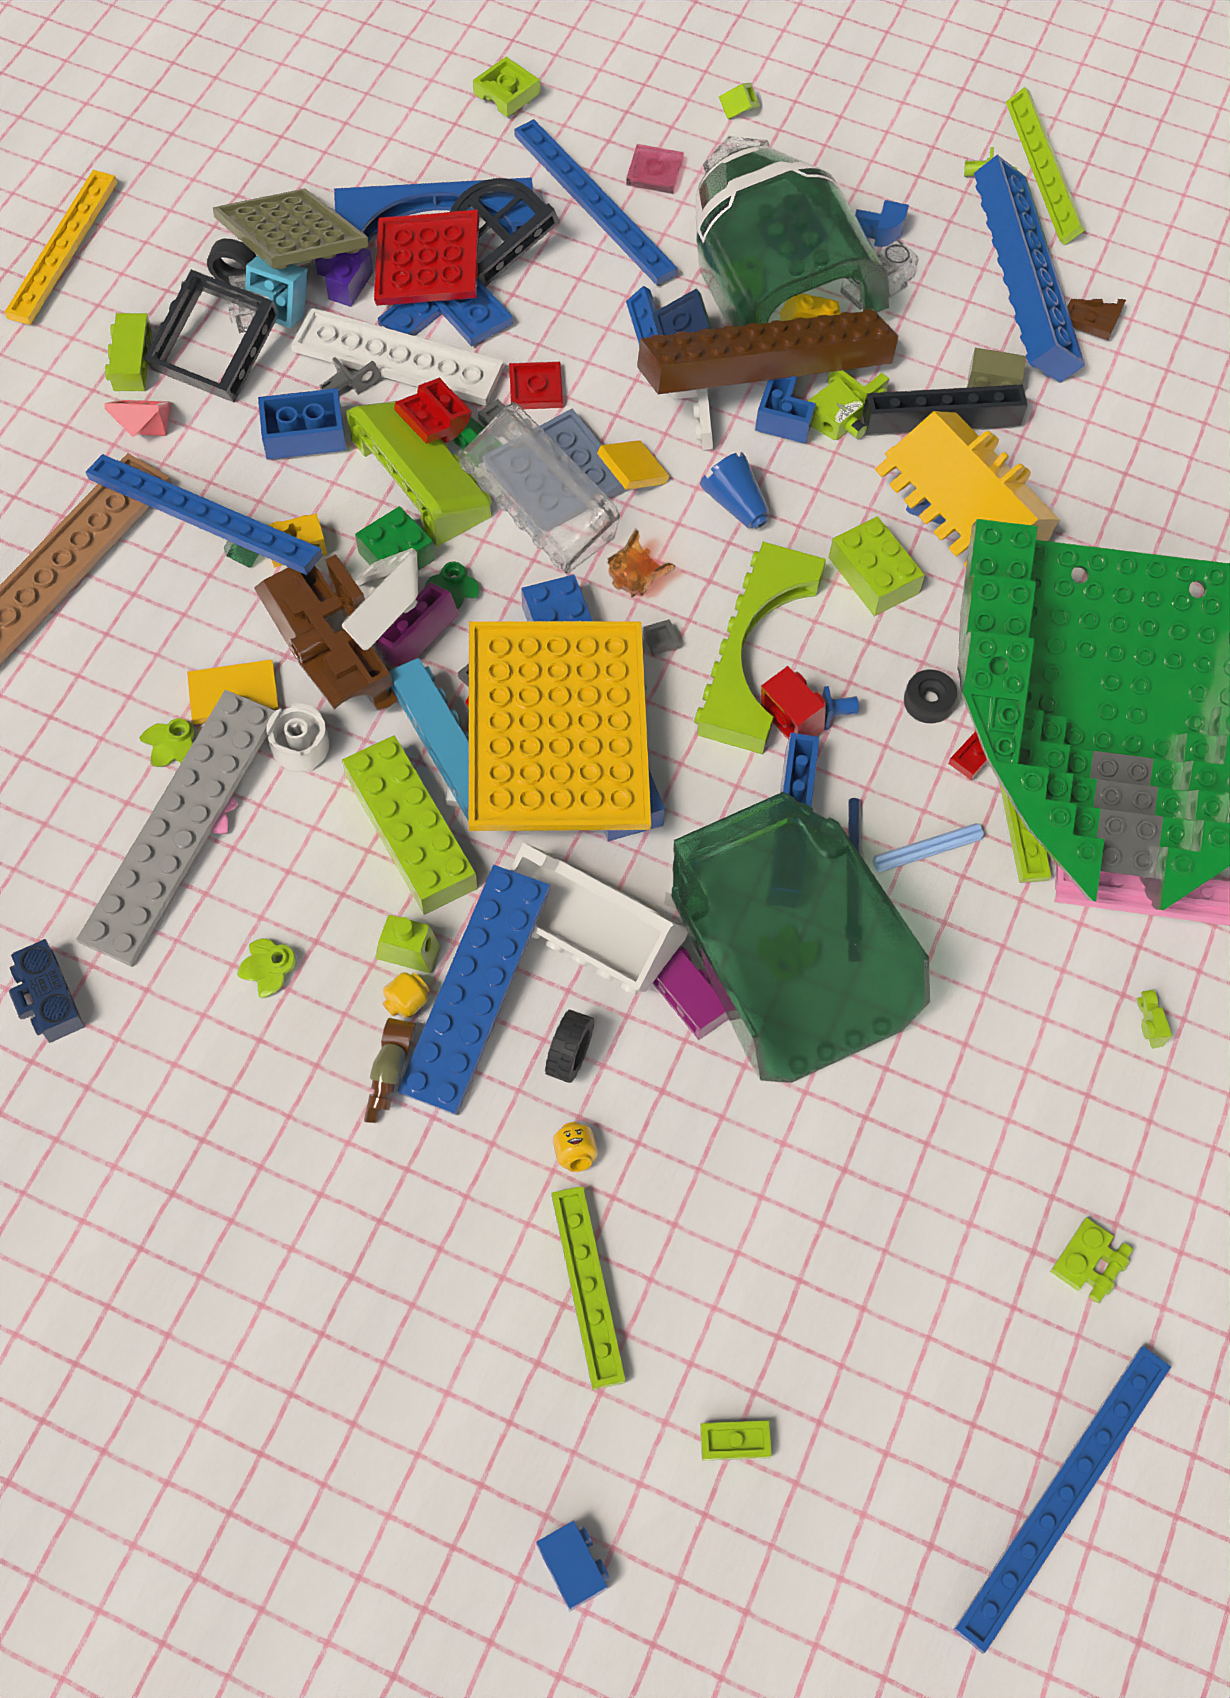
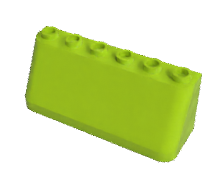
M395 401L358 405L347 410L351 441L364 457L372 453L418 509L421 516L422 529L433 540L436 547L491 518L490 505H492V500L489 494L477 486L474 476L463 469L460 459L457 455H452L449 452L446 443L441 438L425 444L394 410Z

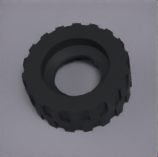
M571 1009L565 1012L551 1042L546 1060V1075L567 1083L573 1082L590 1045L594 1029L593 1017Z

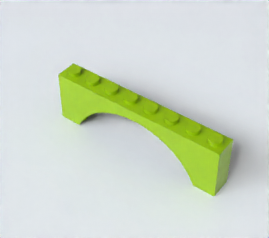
M764 541L760 551H754L750 567H753L752 573L747 572L742 588L746 589L744 595H738L735 604V610L738 611L736 617L731 616L728 623L727 632L730 635L728 639L723 638L719 649V655H722L720 662H714L711 671V677L714 680L712 685H706L702 700L706 701L704 708L698 707L694 723L698 724L697 736L763 755L771 731L773 716L760 705L747 685L741 663L742 648L752 629L771 611L791 601L816 596L824 573L825 558Z

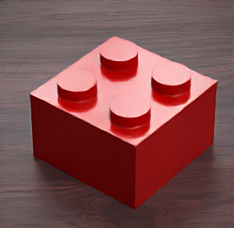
M786 666L761 685V706L773 716L772 723L788 740L791 732L817 737L824 731L826 702L818 692L815 691L813 693L810 690L805 678L799 672L794 673L789 666Z

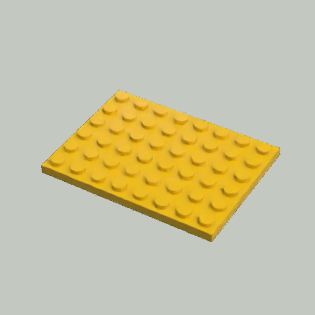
M469 621V831L650 830L651 811L641 621Z

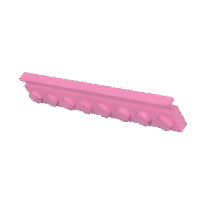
M1056 863V896L1054 902L1230 926V881L1210 879L1162 911L1156 910L1151 906L1152 901L1146 896L1145 886L1138 876L1100 872L1097 900L1094 902L1088 900Z

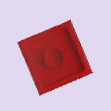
M560 361L509 363L511 410L563 408Z

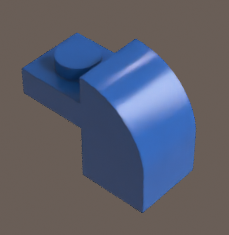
M885 200L881 214L857 209L852 234L875 239V247H886L896 243L902 236L909 205Z

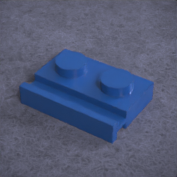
M432 302L394 304L378 317V325L416 336L440 316V308Z

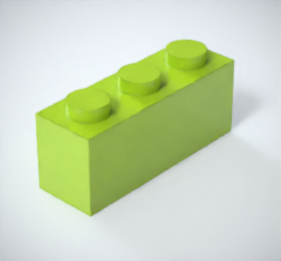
M116 313L115 323L110 326L112 344H108V358L110 361L109 364L105 365L106 380H110L113 391H145L148 363L144 358L152 338V328L147 313Z

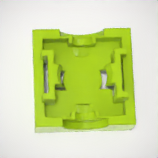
M505 56L473 80V94L482 100H493L498 111L509 117L540 94V79Z

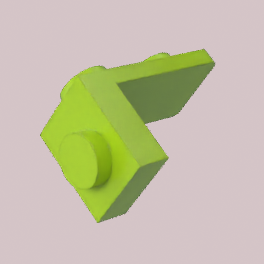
M843 370L829 372L828 384L839 377L864 405L867 393L888 392L889 378L883 373H880L866 386L860 384Z

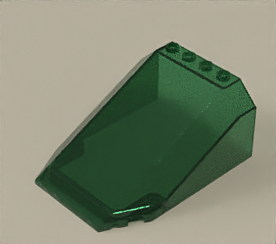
M781 792L674 840L672 900L742 1048L760 1081L795 1082L902 1032L930 1003L929 956L838 821L831 817L828 819L813 812V808L809 805L799 803L794 797Z

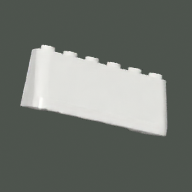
M526 843L522 844L510 868L511 871L542 881L551 886L531 937L538 939L539 936H542L548 940L546 943L548 947L560 953L564 949L572 953L570 959L587 967L588 963L597 967L595 973L605 979L612 981L613 977L622 981L620 987L632 994L637 995L639 991H647L684 942L690 930L687 926L570 863Z

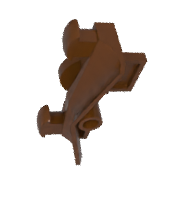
M336 554L326 559L335 593L316 566L307 575L288 567L262 580L254 587L298 664L333 709H336L343 702L361 695H367L377 710L390 708L396 703L398 698L390 688L393 686L391 674L374 649L370 647L368 650H363L345 629L334 633L325 618L340 610L344 618L347 619L365 600L363 592Z

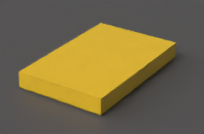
M272 659L187 671L193 725L204 724L225 690L275 711L279 709Z

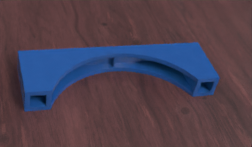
M532 177L511 178L523 183L533 191ZM484 180L334 188L335 212L365 234L369 242L378 233L379 218L409 216L426 211H450L455 201L464 191ZM499 193L485 196L478 201L494 216L513 200L515 196ZM521 201L498 222L512 235L531 219L535 213Z

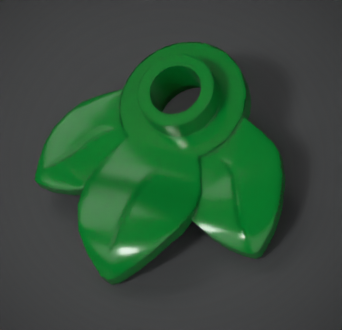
M455 561L446 563L441 569L440 574L429 577L424 586L425 588L431 582L449 591L457 609L463 604L464 598L474 599L478 597L479 593L477 581L467 575V570L462 564Z

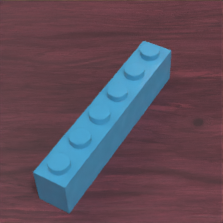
M417 658L389 671L393 686L390 688L398 698L401 707L469 821V733H463L460 728L461 721L455 710L450 711L446 705L448 704L447 697L443 689H437L433 683L435 678L430 667H424L420 659Z

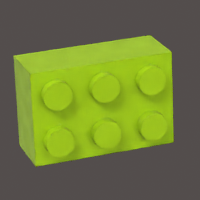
M878 516L832 538L828 558L873 616L920 593L925 574Z

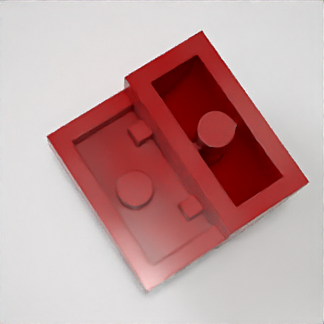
M440 377L418 385L417 394L395 401L394 410L425 444L440 438L445 443L450 442L464 430L472 413Z

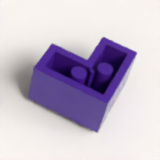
M361 248L356 253L343 252L336 254L333 258L326 259L321 257L315 259L317 274L325 277L328 300L352 307L373 274L371 250Z

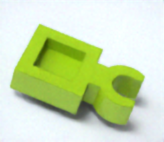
M1154 989L1142 991V997H1137L1138 1007L1144 1015L1141 1024L1142 1033L1146 1039H1149L1152 1049L1164 1047L1172 1037L1162 1007H1158V999Z

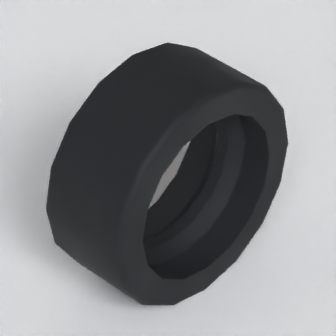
M223 238L217 240L212 246L207 258V268L215 279L243 288L246 282V265L257 256L243 242ZM222 258L235 260L244 269L232 267L225 263Z

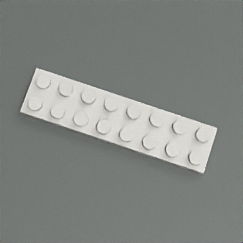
M312 307L291 344L292 352L333 363L332 358L336 357L343 366L360 370L369 362L374 361L381 377L416 387L440 377L460 399L484 406L487 405L504 369L503 360Z

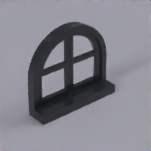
M507 178L488 179L471 186L459 196L450 212L467 211L470 207L473 210H478L479 216L485 222L479 228V238L491 228L503 241L500 246L478 263L477 278L485 287L560 223L555 209L549 203L546 205L523 183ZM499 193L515 196L513 200L494 216L478 201L485 196ZM523 201L535 215L510 235L498 221Z

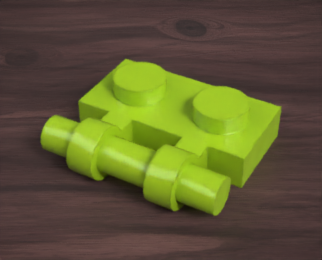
M1086 1217L1050 1272L1076 1291H1079L1083 1284L1087 1282L1094 1287L1089 1294V1298L1096 1303H1101L1104 1296L1110 1295L1115 1285L1113 1282L1120 1271H1125L1130 1261L1128 1258L1132 1254L1133 1249L1125 1243H1122L1117 1251L1110 1249L1108 1245L1114 1236ZM1099 1259L1108 1263L1102 1275L1093 1271Z

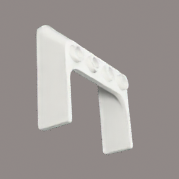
M414 548L376 561L355 579L356 584L364 594L365 600L347 619L344 618L341 610L325 618L334 633L345 629L363 650H368L403 612L407 613L418 603L416 600L418 596L417 552Z

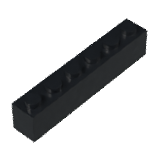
M1023 384L867 393L863 419L864 424L867 426L866 435L911 432L934 411L957 413L971 428L1021 426L1028 404Z

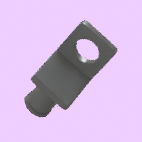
M334 357L332 361L337 373L323 384H320L319 387L321 390L338 388L339 392L348 386L359 395L379 380L381 375L374 361L369 362L352 375ZM372 371L371 377L366 381H362L363 376L367 372Z

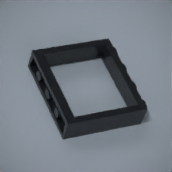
M191 269L186 280L182 281L181 289L176 299L171 302L164 322L159 325L153 343L148 346V352L144 359L153 371L234 403L280 313L274 302L270 299ZM202 291L256 312L220 383L166 362Z

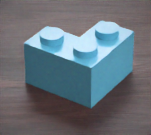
M259 256L255 257L246 265L245 289L269 297L280 313L275 323L292 328L305 316L307 269L294 264L288 265L285 269H274Z

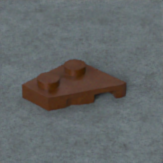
M1071 299L1067 308L1075 329L1109 340L1126 300L1118 299L1117 303H1103V299Z

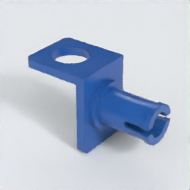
M824 686L822 694L826 702L824 730H827L833 716L858 714L859 703L857 696L832 699L829 686Z

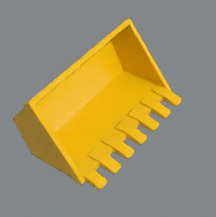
M932 412L899 443L884 454L887 458L875 468V471L881 477H885L896 468L901 472L889 485L896 493H899L910 484L916 488L904 499V502L910 509H913L927 499L931 505L919 515L924 524L927 525L942 515L946 521L934 531L939 540H944L955 531L958 532L961 537L949 547V550L955 557L969 549L971 528L976 519L1038 526L1036 540L1043 541L1050 539L1060 520L1025 484L1030 477V470L1021 463L1011 469L1005 463L1010 456L1006 452L1001 453L999 456L994 452L999 442L997 436L991 431H985L978 436L957 413Z

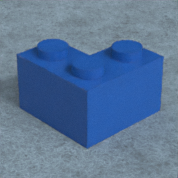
M797 377L768 380L758 408L755 431L806 443L816 403L794 398Z

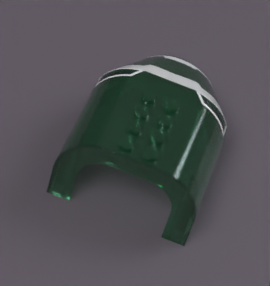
M750 146L723 157L702 178L696 193V244L700 272L727 326L737 327L746 326L750 323H768L772 313L786 300L842 278H855L860 281V299L863 302V310L871 309L880 312L889 308V279L887 271L837 182L829 172L770 147Z

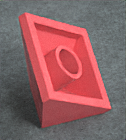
M115 400L104 403L105 410L132 437L137 435L166 436L171 401Z

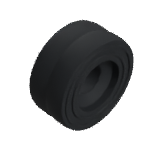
M933 669L922 670L913 675L904 693V705L909 715L917 721L928 724L945 720L952 713L957 700V687L954 681L947 674ZM933 692L937 695L938 700L933 702L927 701L923 697V693Z

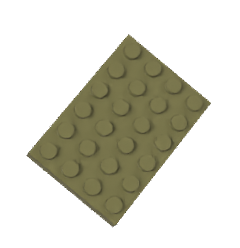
M306 188L213 207L214 218L274 269H285L288 265L294 263L307 264L312 262V259L321 257L329 259L343 252L356 253L359 249L368 247V237Z

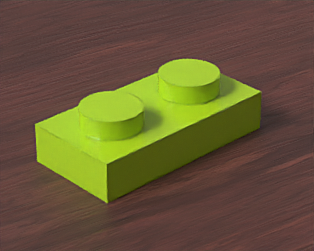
M769 1421L700 1423L702 1461L767 1459L772 1457Z

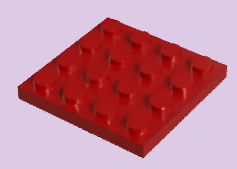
M478 210L379 218L374 287L376 306L477 298Z

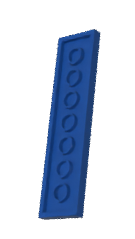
M493 864L397 1090L399 1094L457 1116L551 889L550 884Z

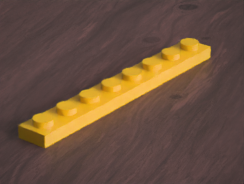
M92 170L4 311L7 319L28 325L32 324L117 185L115 175Z

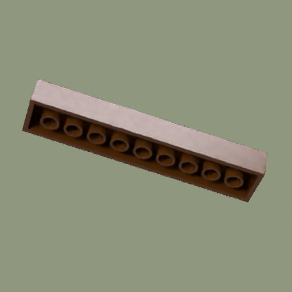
M871 309L854 313L842 312L829 316L818 315L812 318L798 317L787 321L774 320L771 323H750L746 326H725L721 329H701L696 332H677L671 335L656 334L651 337L640 338L637 368L659 395L892 364L899 336L875 310Z

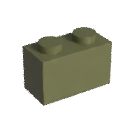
M975 347L970 363L967 387L1021 385L1024 378L1026 356Z

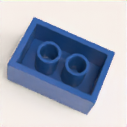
M338 388L258 397L261 435L267 460L346 451Z

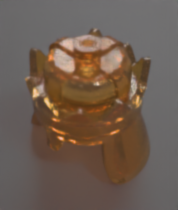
M637 528L632 532L625 547L607 558V564L610 565L608 572L613 579V586L617 590L622 589L630 593L631 597L638 593L643 596L654 580L671 573L676 568L670 562L660 566L648 556L651 551L647 548L643 550L638 541L640 536Z

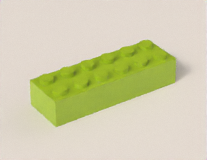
M395 735L342 759L348 782L424 915L477 890L475 871Z

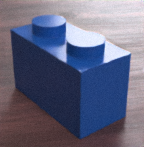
M573 1520L536 1542L569 1612L607 1590L608 1587L605 1581L610 1579V1576L601 1559L594 1561L588 1549L593 1546V1543L584 1525L577 1528Z

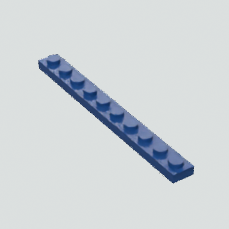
M535 119L514 129V136L657 286L677 275V267Z
M104 454L86 471L88 479L305 575L311 571L323 556L321 548Z
M1143 1345L1137 1350L953 1628L957 1634L982 1654L988 1650L1170 1370V1365Z

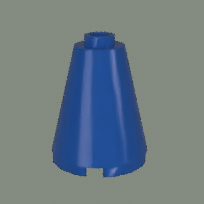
M740 452V456L733 453L725 457L711 468L713 474L709 478L706 475L702 477L699 483L701 488L748 529L753 527L759 529L767 523V516L770 513L747 457L743 452Z

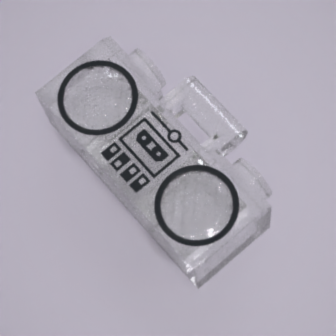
M898 239L844 273L840 293L859 310L869 304H874L879 299L880 294L889 299L908 286L907 281H910L916 275L919 258Z

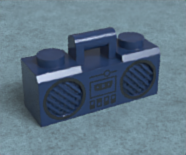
M43 939L13 952L11 957L14 965L9 968L17 984L22 982V984L11 988L9 994L19 1019H26L35 1015V1017L30 1019L36 1034L38 1036L43 1034L49 1043L85 1028L54 951L47 940ZM29 992L34 1001L30 1005L27 1004L24 997Z

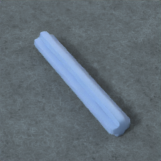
M975 823L875 855L873 865L877 872H883L979 841L983 838L984 832L981 825Z

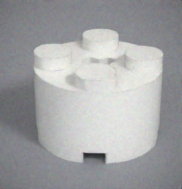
M303 703L291 704L292 707L276 710L270 717L266 728L275 761L289 770L312 772L325 759L329 751V737L321 714L316 708Z

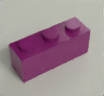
M430 582L418 594L416 606L407 613L403 612L376 641L385 661L399 667L416 659L452 623L459 613L449 591Z
M680 946L652 984L695 1037L700 1040L728 1020L730 1004L723 993L716 992L712 988L708 975L702 969L698 970L693 965L688 951L683 946Z

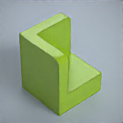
M742 83L718 96L727 119L760 106L752 83Z

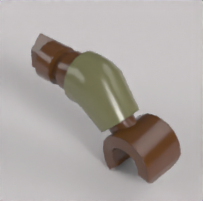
M394 1018L387 1019L381 1039L382 1048L373 1062L370 1079H372L371 1089L374 1090V1093L369 1094L364 1122L377 1123L380 1109L390 1110L392 1098H389V1094L394 1092L395 1084H399L405 1056L409 1053V1046L416 1023Z

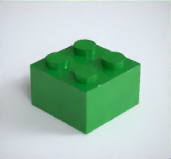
M400 506L355 533L358 553L369 565L414 548L417 552L418 571L435 560L433 540Z

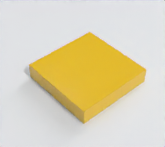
M641 440L601 445L597 452L626 490L666 484L669 478L667 472Z

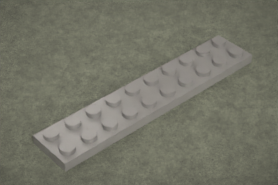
M225 690L77 937L76 940L80 944L133 967L267 736V723L275 710Z

